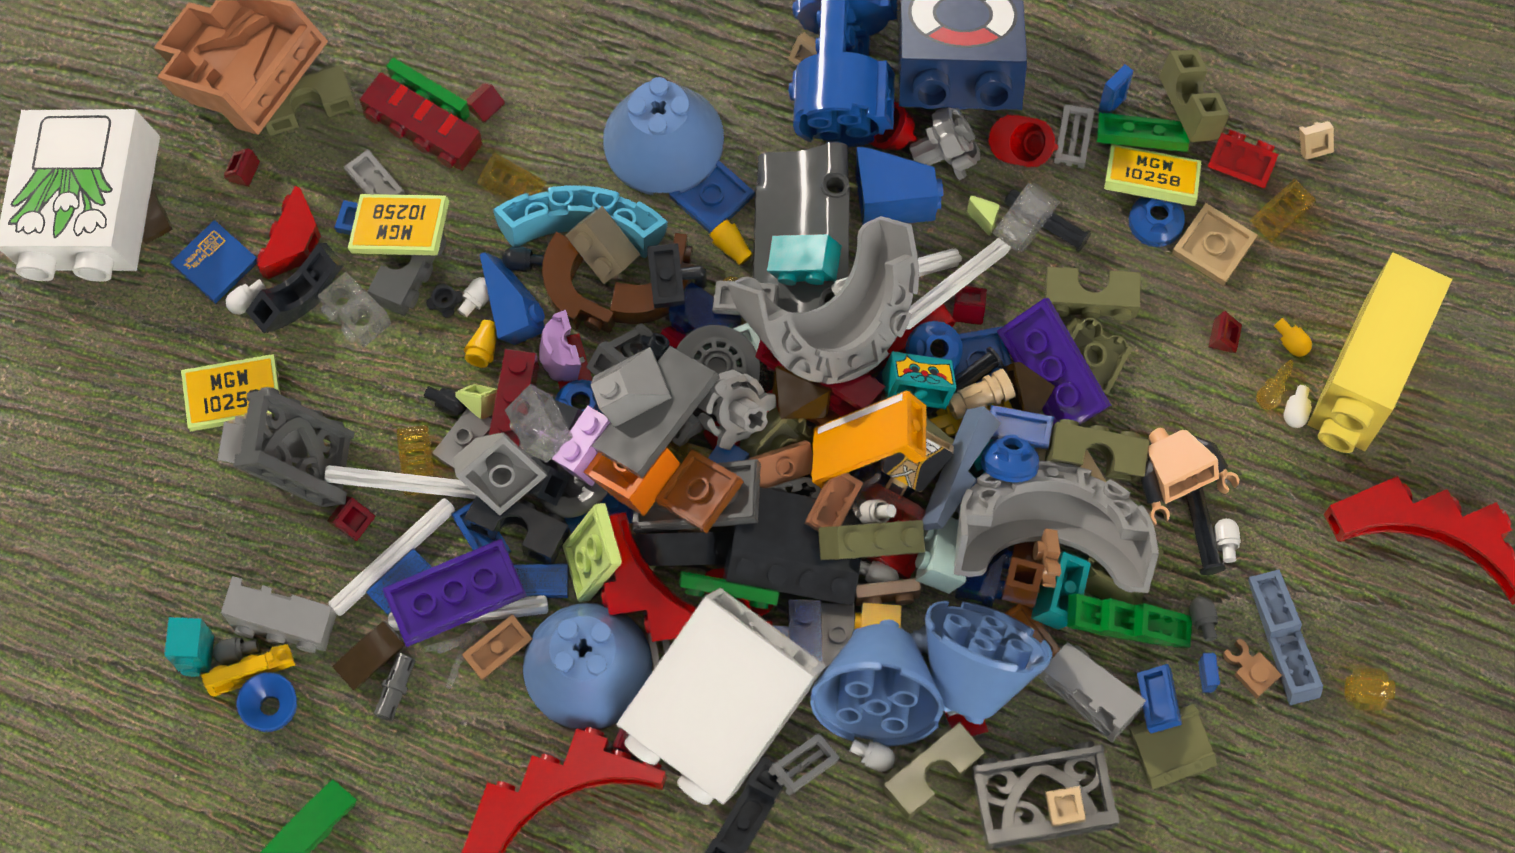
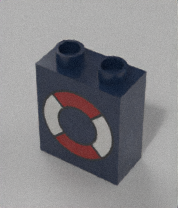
M899 0V107L1022 110L1027 69L1023 0Z

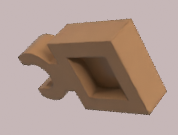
M1046 528L1040 541H1036L1034 544L1033 559L1037 560V563L1044 565L1041 578L1042 586L1055 588V577L1061 575V565L1058 563L1060 556L1058 531Z
M1238 639L1235 642V646L1240 650L1241 655L1234 656L1228 649L1222 655L1227 663L1237 665L1240 668L1234 676L1257 699L1280 679L1282 674L1260 651L1252 657L1249 654L1247 643L1242 639Z

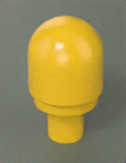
M1284 318L1274 325L1282 335L1280 338L1282 345L1293 356L1303 357L1311 351V338L1301 327L1299 328L1297 325L1291 327Z

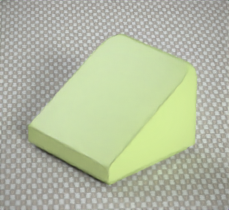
M972 195L969 199L967 213L991 236L1000 205Z
M472 384L455 392V397L478 418L485 419L493 415L497 389Z

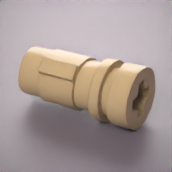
M999 369L992 373V377L986 375L982 378L983 381L971 384L953 394L948 407L954 419L959 420L963 418L967 409L982 406L987 408L991 404L997 406L1001 404V400L1007 401L1014 398L1015 391L1007 373L1003 369Z

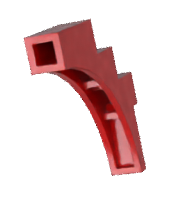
M1396 476L1330 505L1324 513V517L1338 543L1360 535L1391 532L1413 534L1433 539L1456 549L1481 566L1500 586L1511 604H1515V552L1512 546L1503 540L1512 531L1510 527L1511 521L1506 511L1500 509L1497 502L1462 517L1460 503L1454 496L1451 497L1448 489L1413 503L1409 487L1405 483L1402 484L1399 477Z
M626 512L609 515L622 563L613 573L615 574V579L604 583V588L601 592L604 607L608 608L609 615L647 610V615L644 617V625L647 634H651L652 642L677 638L697 608L675 595L657 578L645 562L632 537ZM766 621L767 623L773 626L772 621Z
M586 727L585 731L576 728L564 764L560 765L558 758L547 754H542L541 758L532 755L519 792H515V786L503 781H497L496 785L487 782L462 853H504L518 832L541 810L562 797L586 788L609 784H636L663 790L667 779L666 771L661 770L662 765L660 764L652 765L644 761L639 763L630 760L631 755L623 751L613 749L612 753H608V738L604 737L602 731Z

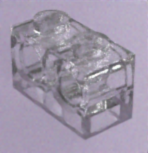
M1028 183L993 231V234L1014 250L1025 251L1058 206L1060 200L1037 183Z
M344 272L318 295L322 304L320 308L322 314L330 322L336 320L342 326L340 329L342 334L351 343L357 341L363 348L391 325L387 312L347 272ZM343 297L349 298L346 304L335 305L338 299ZM362 318L370 319L366 325L356 326L358 320Z
M532 384L505 409L511 421L509 426L517 434L521 442L520 448L530 458L537 457L547 463L563 445L573 438L553 397Z

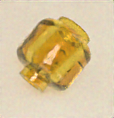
M1356 668L1351 676H1346L1345 679L1346 701L1351 702L1356 710L1382 711L1387 707L1389 700H1394L1395 682L1394 680H1389L1387 672L1381 668Z

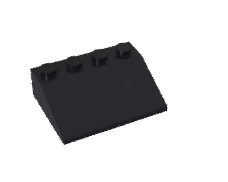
M760 487L758 523L733 525L722 578L728 582L853 606L861 558L821 560L819 532L805 524L817 498ZM851 506L842 526L863 524L858 517L859 506Z

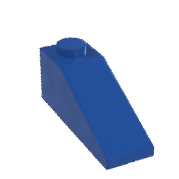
M486 252L481 253L480 259L498 339L517 345L542 334L545 328L543 322L545 315L538 301L515 274L503 264L502 259Z

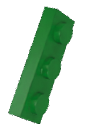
M394 57L387 64L389 77L464 122L470 116L467 101Z
M1099 112L1096 142L1188 151L1189 138L1181 121Z
M684 571L681 572L679 582L680 587L686 588L685 593L689 595L704 597L705 592L712 593L721 588L736 600L737 598L750 600V606L768 609L769 604L777 605L779 591L728 582L725 579Z

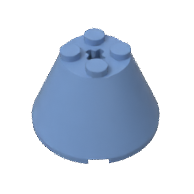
M657 77L650 82L644 83L624 98L610 114L603 136L605 156L614 174L632 189L653 195V193H672L679 190L682 193L702 183L716 168V163L720 160L723 152L724 141L720 117L710 102L697 92L669 82L662 77Z
M948 601L936 602L927 610L925 626L930 673L942 697L943 711H954L964 715L965 719L971 723L982 724L985 718L992 717L1048 667L1052 658V650L1045 640L1040 643L1032 636L1034 633L1032 628L1000 611L969 602H962L961 607L948 606Z
M597 603L571 605L547 617L532 634L533 640L527 645L523 659L525 685L535 705L550 720L575 730L576 728L585 730L586 727L598 730L618 723L652 674L650 647L639 626L624 613L609 615L608 608H605L603 604Z
M883 620L880 624L868 625L853 631L850 640L814 684L811 693V709L817 720L825 728L842 738L854 741L855 736L873 740V742L876 741L885 746H899L919 741L936 730L941 716H943V700L914 638L908 632L899 628V624L896 621Z

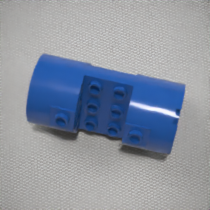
M796 0L793 2L794 18L798 19L805 30L820 35L815 41L817 54L805 58L797 65L796 70L793 71V82L789 83V96L794 101L793 129L799 137L808 142L816 138L824 140L826 143L838 142L846 144L848 147H856L874 142L875 135H883L885 130L893 129L895 73L887 60L877 61L869 57L870 36L883 30L889 20L897 19L898 0Z

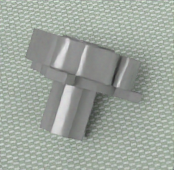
M940 108L932 114L933 125L926 129L928 136L911 143L910 150L915 162L929 166L945 159L948 164L952 165L957 178L961 180L967 176L965 169L976 165L977 161L980 160V150L976 143L973 144L972 140L975 139V135L959 108Z
M736 370L718 374L720 378L698 405L701 410L708 414H712L713 410V414L717 417L720 427L714 424L713 418L703 412L699 415L698 420H700L699 422L707 431L718 437L717 446L727 450H731L736 441L749 438L755 431H762L768 423L766 419L767 411L776 407V396L773 393H765L757 379L748 374H741ZM736 382H746L749 388L745 386L732 387L731 385ZM714 402L718 403L713 409Z

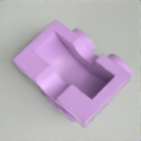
M566 310L555 313L552 319L545 325L539 345V359L550 378L555 381L578 380L581 367L576 345H570L567 342L566 336L570 335L571 326Z

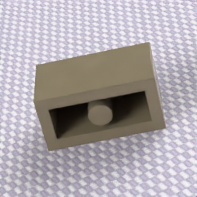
M603 206L581 220L565 235L603 284L624 271L640 255Z

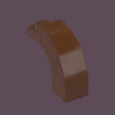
M556 232L546 249L542 265L544 286L553 311L558 313L566 310L570 326L576 331L581 322L584 321L588 328L596 332L603 330L610 334L615 325L614 312L582 297L575 290L573 278L584 259L566 236Z
M675 233L673 244L678 243L681 268L694 267V264H691L693 246H688L687 234ZM694 279L682 280L684 299L689 294ZM615 282L610 311L614 312L615 322L643 324L665 317L678 306L654 309L651 283L633 285Z
M1036 541L1022 542L1014 545L1002 600L1034 608L1044 569L1043 564H1039L1037 560L1033 559V548Z

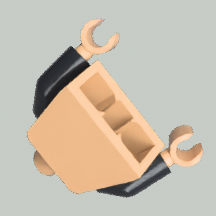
M1157 428L1150 433L1148 439L1152 444L1148 446L1145 477H1141V484L1147 503L1152 506L1149 515L1154 526L1157 525L1154 517L1156 511L1164 514L1165 522L1170 517L1169 510L1165 506H1161V500L1167 504L1217 480L1218 490L1223 494L1229 492L1225 479H1228L1234 488L1239 485L1238 475L1227 471L1228 465L1215 443L1198 436L1194 437L1187 430H1180L1170 436L1164 428Z

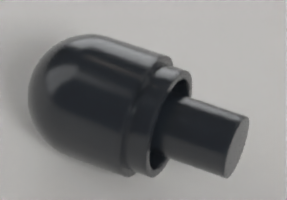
M510 247L505 250L502 256L503 264L509 270L519 272L531 271L532 266L542 267L544 255L533 254V250L528 249V247Z
M428 386L424 393V398L435 402V407L448 415L459 416L467 409L455 397V392L457 391L449 387H442L439 391Z

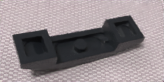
M762 756L748 779L744 791L717 836L712 839L705 853L747 852L785 786L784 784L780 786L777 782V775L774 774L772 776L768 771L775 762Z

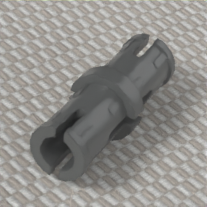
M396 653L391 671L381 685L383 690L373 715L387 721L394 720L402 695L407 693L408 688L406 685L416 662L415 659Z

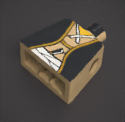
M926 431V460L915 464L901 452L884 458L882 471L891 476L884 491L891 497L899 500L908 486L918 492H922L952 457L954 446Z

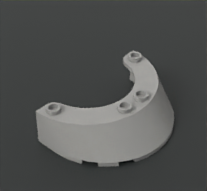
M880 216L862 225L857 236L858 243L854 265L846 283L829 302L817 309L800 313L783 310L770 300L762 289L760 282L751 277H742L729 283L728 287L731 297L748 325L778 361L795 375L809 381L826 384L842 383L858 378L872 370L889 355L887 350L897 336L902 337L911 319L912 314L909 313L913 293H918L919 285L918 256L911 224Z
M1039 461L1037 475L1028 481L1005 482L984 473L977 478V483L971 489L966 490L959 512L954 575L966 577L983 575L990 561L998 552L1014 544L1040 541L1046 528L1058 531L1059 544L1078 549L1098 561L1108 571L1119 588L1127 592L1148 593L1159 555L1156 532L1150 515L1144 506H1137L1129 498L1130 492L1110 479L1104 482L1092 477L1091 470L1079 466L1053 461Z

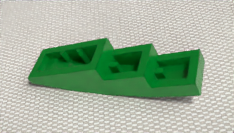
M1078 593L1069 595L1067 627L1130 641L1186 649L1191 648L1192 619L1189 615L1145 603L1134 605L1112 598L1100 600Z
M332 779L280 830L260 853H310L331 834L333 826L355 807L357 799Z

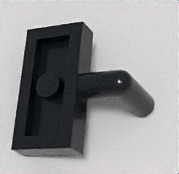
M678 243L647 246L654 309L685 305L682 280L695 279V286L700 290L707 287V272L703 266L681 268Z

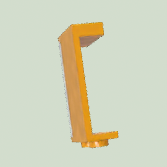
M907 390L815 427L812 444V482L822 489L825 482L829 479L898 452L904 454L915 464L926 460V405Z

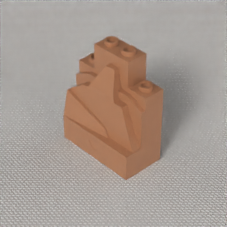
M216 0L210 8L189 2L154 47L168 62L157 78L174 96L186 99L190 104L220 112L235 128L259 135L327 44L328 40L293 1Z

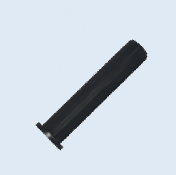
M1012 189L1006 196L1004 203L1075 246V251L1080 252L1091 235L1090 230L1085 232L1016 189Z
M988 347L986 349L987 353L955 376L956 390L954 394L958 390L976 383L995 368L1002 369L1004 367L1001 358L994 349ZM926 406V416H930L939 408Z
M1200 487L1186 494L1202 562L1200 574L1213 575L1224 571L1226 567L1225 564L1220 563L1203 487Z

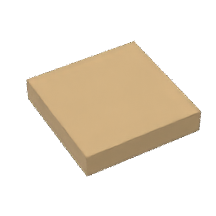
M1205 203L1173 249L1172 255L1224 286L1258 235Z

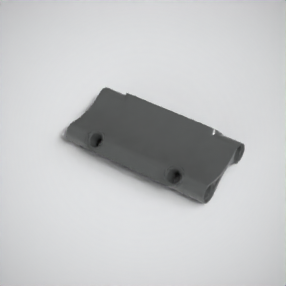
M830 142L807 150L766 152L758 156L757 185L755 187L753 278L757 279L760 283L778 284L777 306L783 310L800 313L812 311L823 306L835 296L831 289L835 281H824L822 285H814L806 281L796 282L795 285L779 283L776 277L767 272L773 236L828 234L842 245L837 280L848 277L850 184L848 179L849 148L846 144ZM836 187L840 189L841 192L834 194L831 193L828 190V188Z

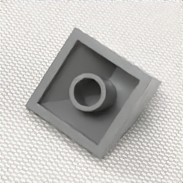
M651 347L595 375L590 384L599 409L614 427L672 398Z
M504 433L477 437L453 457L456 477L498 515L503 514L547 476V472Z

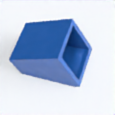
M857 147L855 177L862 225L880 216L904 223L935 221L937 209H941V197H943L942 179H936L935 167L874 149Z

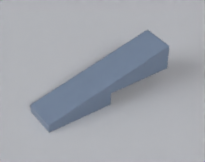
M985 406L967 409L952 444L954 446V453L943 466L922 518L925 531L942 529L961 503L966 490L970 489L976 481L968 470L1001 424Z
M1280 570L1249 577L1248 582L1277 670L1282 674L1280 679L1289 706L1320 698L1323 684L1301 633L1302 623Z

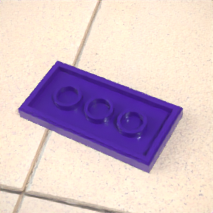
M1049 298L1042 299L997 330L998 335L1015 363H1023L1055 386L1042 409L1045 415L1054 417L1053 425L1062 419L1077 421L1079 423L1078 426H1081L1112 406Z
M502 539L382 588L406 647L527 597Z

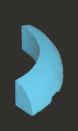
M567 185L549 187L547 192L530 196L525 193L493 209L496 222L512 247H520L531 240L555 234L556 232H569L581 220L601 206L605 208L643 258L648 256L647 246L659 245L667 229V221L640 201L635 203L620 197L616 191L591 186Z

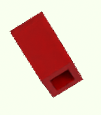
M294 186L291 195L288 194L284 198L282 214L279 220L275 221L271 226L269 232L270 240L266 248L263 247L258 254L257 266L264 278L270 279L302 266L321 238L319 229L300 187Z

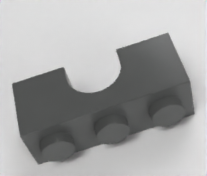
M442 233L438 256L443 253L446 246L444 233ZM410 255L411 260L408 265L396 270L381 265L367 291L371 302L405 316L409 308L415 307L419 298L418 290L422 282L429 280L433 270L432 263L436 256Z

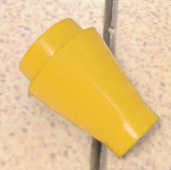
M728 219L720 223L709 234L713 239L712 244L736 261L739 266L752 257L753 253L748 248L736 224H731Z
M482 320L480 327L464 348V359L469 364L485 368L493 361L497 337L495 322Z

